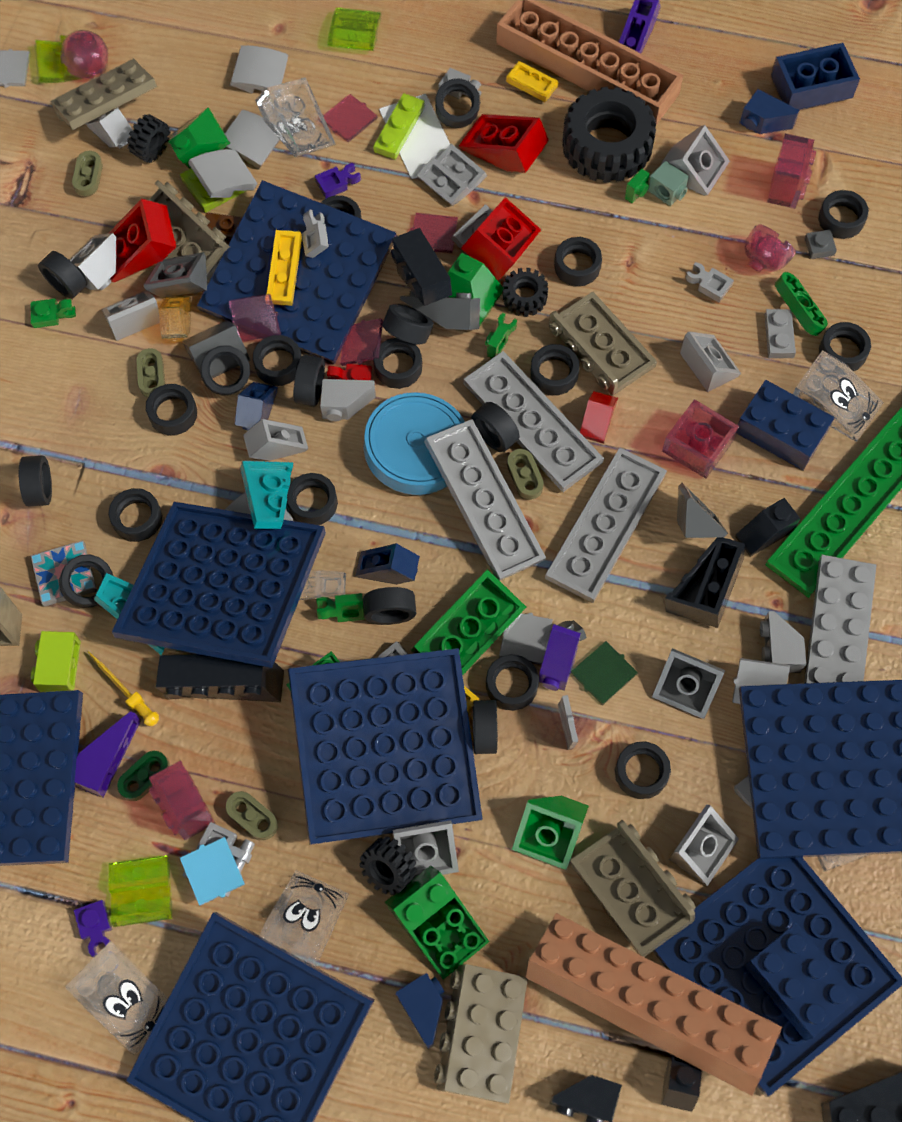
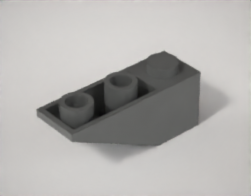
M410 291L408 296H400L401 301L446 329H479L480 298H471V293H456V297H446L426 306L418 298L414 297L412 291Z

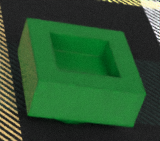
M641 169L627 183L624 199L633 203L638 197L642 198L649 189L650 173Z

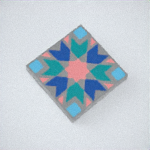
M84 541L31 555L41 603L44 607L66 601L60 591L59 578L64 566L72 558L79 555H88ZM91 566L78 567L71 574L70 586L79 596L97 591Z

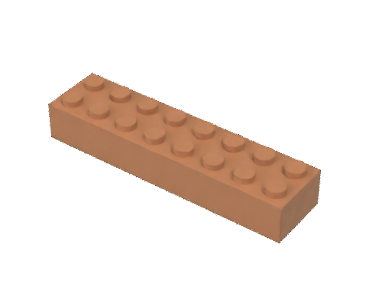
M517 0L497 24L496 44L587 91L593 89L599 91L601 87H608V89L614 90L617 87L621 88V91L633 92L636 98L641 97L646 102L645 106L648 105L651 108L656 119V125L680 94L683 80L682 74L536 0Z
M558 913L554 915L529 960L526 974L527 979L751 1096L761 1079L782 1028Z

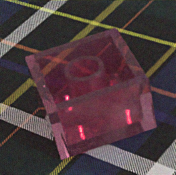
M785 133L775 164L767 203L795 209L798 200L804 199L812 174L811 166L809 165L813 166L816 156V150H812L814 139Z
M694 399L666 436L662 452L707 479L733 443L739 426Z
M181 760L149 777L153 787L149 788V791L162 811L166 810V812L162 813V817L175 836L180 834L186 841L207 829L210 822L216 824L191 775Z

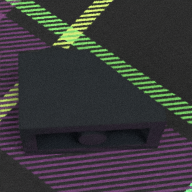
M784 497L762 510L736 533L735 537L739 542L745 544L746 552L752 557L792 533L801 518Z

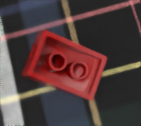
M482 114L459 144V148L505 171L526 173L549 139L540 117Z
M505 197L461 249L468 256L482 262L499 281L542 229Z
M141 198L109 232L116 236V273L110 278L111 282H117L163 261L176 248V241L166 205Z

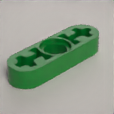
M789 272L782 273L775 281L776 290L805 331L813 336H818L828 326L827 319L798 278Z

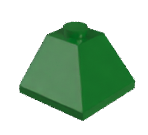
M209 107L171 134L169 138V143L178 159L189 169L191 166L188 162L191 158L208 152L222 150L230 144Z
M461 253L448 271L452 287V296L449 297H456V293H471V298H480V327L502 295L503 286L482 262Z
M562 795L529 799L512 850L567 870L589 805Z

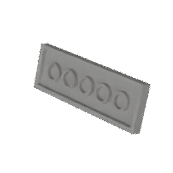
M504 351L464 378V385L482 405L486 402H493L511 416L520 434L517 443L532 454L536 464L562 492L603 463L604 458Z
M473 419L427 437L424 442L494 576L500 581L543 562L546 556Z
M619 448L547 571L545 579L594 603L664 479L667 470Z
M821 555L819 558L804 684L864 681L876 564Z

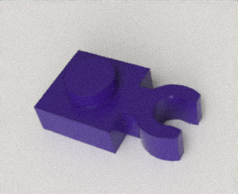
M349 163L342 171H339L336 166L315 175V181L324 197L328 198L348 190L347 184L360 182L361 176L359 172L350 174L355 172L354 163Z
M100 900L75 909L74 914L81 939H91L88 945L89 954L93 958H97L96 948L101 943L105 944L107 952H113V944L104 934L112 930L105 902Z

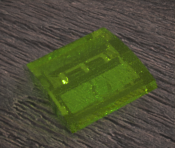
M336 7L330 26L328 46L374 51L377 42V31L381 22V12Z
M60 35L59 42L35 40L39 83L68 82L88 77L84 37Z
M167 855L109 863V892L111 894V923L113 927L173 919L170 868Z

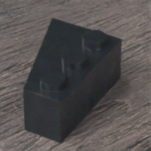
M420 228L392 238L394 249L391 250V255L396 264L397 273L412 290L415 298H418L426 306L452 296L450 276Z
M717 537L697 560V564L692 570L683 576L680 584L672 593L670 592L665 597L666 612L718 628L744 560L745 544L724 537Z
M902 1071L821 1103L823 1122H902Z

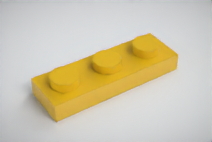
M276 230L266 295L267 304L293 306L302 241L301 232Z

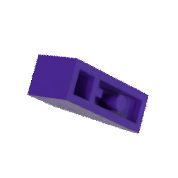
M634 0L619 43L642 53L661 9L659 0Z
M553 624L539 673V682L543 683L542 685L545 688L553 691H558V689L565 691L575 662L581 633Z
M131 711L78 754L75 787L104 798L141 722L136 713Z

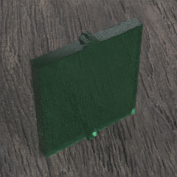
M605 641L573 669L571 674L584 686L585 692L589 691L604 705L629 683L638 672L624 659L625 656L623 654H619Z

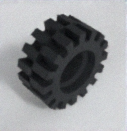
M145 114L143 118L137 120L138 124L134 123L132 126L134 130L129 132L131 138L127 140V143H129L127 147L131 154L147 163H152L153 160L156 161L158 159V155L161 156L163 154V149L166 150L167 146L165 144L169 142L167 136L170 135V127L153 115Z
M518 268L517 274L513 270L510 272V276L507 275L503 283V300L505 307L509 306L508 311L511 313L516 310L517 316H520L521 312H524V317H529V312L534 316L537 314V309L541 312L543 305L545 306L547 303L548 282L547 280L545 281L543 274L539 276V271L536 269L531 273V268H527L526 272H523L522 268ZM521 287H528L533 289L535 294L531 297H521L516 294V290Z
M380 837L360 857V868H364L362 874L369 877L367 882L369 884L373 882L375 884L374 889L377 891L382 888V893L386 895L389 892L390 895L400 893L415 877L414 874L417 872V868L414 867L416 861L410 860L413 856L410 851L406 853L404 850L406 846L404 844L399 846L396 839L391 841L390 837H385L384 839Z

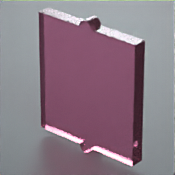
M351 94L321 117V121L330 127L334 134L337 133L348 143L378 119V116L366 107V103H361Z
M416 213L414 225L410 231L420 228L434 252L453 254L454 241L451 238L456 233L458 217Z
M271 294L229 301L234 318L232 323L235 324L242 341L281 335L277 320L278 313L275 312Z
M381 318L370 321L362 320L361 323L353 324L342 347L340 361L342 366L355 363L361 365L365 361L379 359L383 320Z

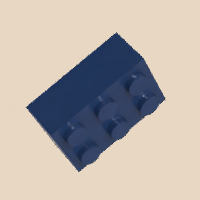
M844 42L776 57L771 74L781 101L798 110L851 99L854 97L860 81V77Z
M765 379L740 417L735 433L804 471L828 433L835 417Z
M797 923L787 929L744 965L805 1041L814 1038L859 999L857 994Z

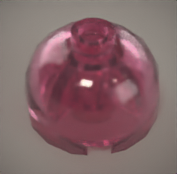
M76 30L66 36L61 46L60 61L62 65L64 62L67 66V71L79 78L91 79L94 78V75L99 73L102 75L108 65V48L98 34L89 30Z
M761 224L755 225L745 241V254L750 260L748 264L757 272H761L762 269L767 272H777L790 262L796 251L787 240L783 243L778 239L779 234Z

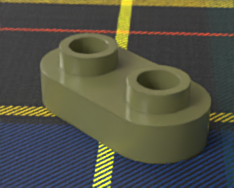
M94 151L82 152L76 160L72 184L76 193L81 196H90L99 187L103 164L99 154Z
M153 348L142 350L136 359L138 386L141 393L146 397H149L150 393L157 387L165 385L164 361L161 353ZM149 363H155L153 366H148ZM151 385H157L154 388H149Z
M525 449L512 451L508 456L507 467L518 494L528 500L539 497L543 491V479L532 454ZM523 463L525 466L519 468L516 464ZM527 485H531L534 487V489L527 490L525 487Z
M239 791L233 793L226 802L228 815L250 835L258 840H268L274 836L278 827L275 816L247 792ZM240 804L247 805L246 810L242 813L237 812V807ZM261 822L268 823L266 830L258 829Z

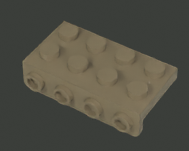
M133 58L51 100V104L58 118L61 121H65L74 130L156 88L157 85L154 78Z
M157 180L155 185L159 189L149 201L167 206L176 241V248L165 259L204 252L208 273L230 247L223 241L226 236L216 227L211 229L207 226L210 221L200 212L195 214L192 211L194 206L184 197L179 199L176 196L178 191L170 183L166 182L163 185Z
M591 292L558 314L554 311L550 314L549 328L551 332L564 341L565 346L570 348L580 359L583 368L587 372H591L597 378L599 386L603 390H607L612 396L657 365L655 358L594 292Z
M621 820L617 823L616 829L571 859L570 864L637 954L645 957L694 922V910L696 907L686 893L682 895L675 887L677 882L668 870L663 871L657 864L659 862L658 857L650 847L645 848L639 841L641 837L632 824L627 825Z
M468 964L459 965L452 972L450 979V988L453 989L451 1001H448L445 1009V1019L448 1020L446 1032L442 1033L439 1044L440 1051H443L441 1064L436 1066L434 1073L437 1091L509 1104L528 980L526 977Z

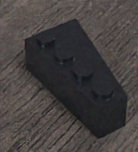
M202 654L160 655L155 688L164 693L165 697L169 699L193 697L197 699L212 698L281 702L284 670L275 662L273 667L270 668Z

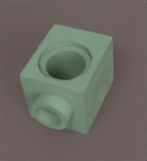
M664 161L650 176L648 191L671 206L677 199L681 200L687 193L688 188L686 186L689 176L667 161Z

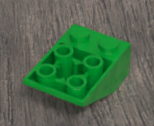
M431 865L411 880L400 893L392 895L385 901V904L443 980L456 970L459 965L465 963L490 942L442 873Z

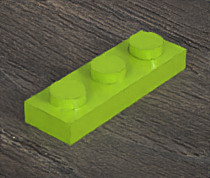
M405 93L402 94L373 146L375 153L396 160L425 108L424 100Z

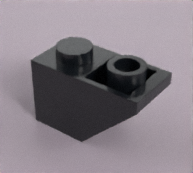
M669 1053L661 1105L692 1112L700 1097L702 1070Z
M590 1075L551 1098L550 1104L556 1106L555 1112L573 1118L575 1112L586 1116L585 1122H612L622 1084Z

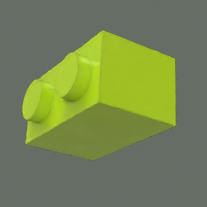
M41 631L40 640H37L35 644L36 667H33L31 670V682L40 692L74 690L81 644L75 632Z

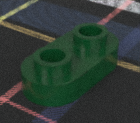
M150 751L133 764L118 780L117 788L122 797L128 801H138L164 779L170 769L166 756L159 751ZM160 764L159 770L151 771L152 765ZM138 783L139 787L136 791L132 792L129 790L132 784Z

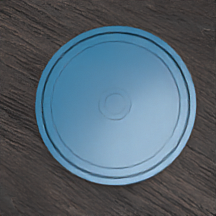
M418 392L393 396L381 403L372 412L366 424L363 447L367 465L379 481L395 491L411 495H424L446 488L447 484L424 441L429 436L465 421L452 405L439 397Z

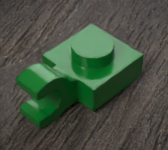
M55 298L30 302L31 324L33 328L59 325V318L76 317V307H72L71 299H64L59 303Z
M505 313L499 315L496 331H491L485 341L487 357L491 359L502 352L508 342L509 335L517 327L516 318L510 324L504 323Z
M362 593L335 595V601L327 597L316 599L318 619L337 617L338 622L365 620Z

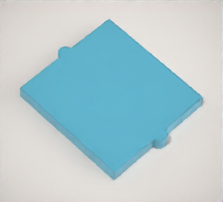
M225 837L206 846L202 844L199 847L200 849L180 857L200 906L215 898H224L226 893L245 885Z

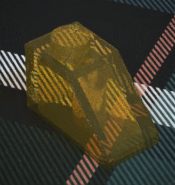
M191 296L166 297L158 308L162 339H169L170 342L183 341L184 338L188 337L191 330Z

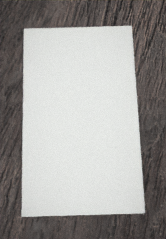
M426 94L416 97L425 101V108L400 151L411 179L417 178V174L432 158L437 160L450 145ZM397 103L379 109L385 123H387Z

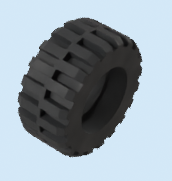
M601 87L599 91L593 89L588 91L586 96L584 94L579 96L576 102H573L568 108V113L564 119L563 153L565 158L569 159L568 163L573 169L578 168L577 172L582 176L588 175L590 180L597 181V179L603 180V183H610L611 180L620 182L624 181L625 177L631 178L635 176L637 171L639 172L641 169H644L646 163L650 160L656 134V119L651 108L648 105L645 106L646 102L641 97L636 98L635 94L631 91L624 92L621 91V88L617 87L614 90L608 89V87ZM599 128H613L621 131L628 138L619 142H604L593 137L590 132Z

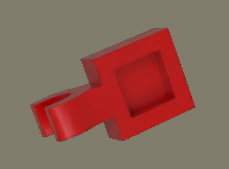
M347 364L346 370L337 366H328L327 377L328 379L371 380L372 366Z

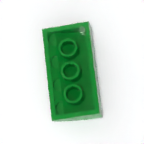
M487 569L413 646L411 651L416 654L459 648L462 675H464L527 606Z

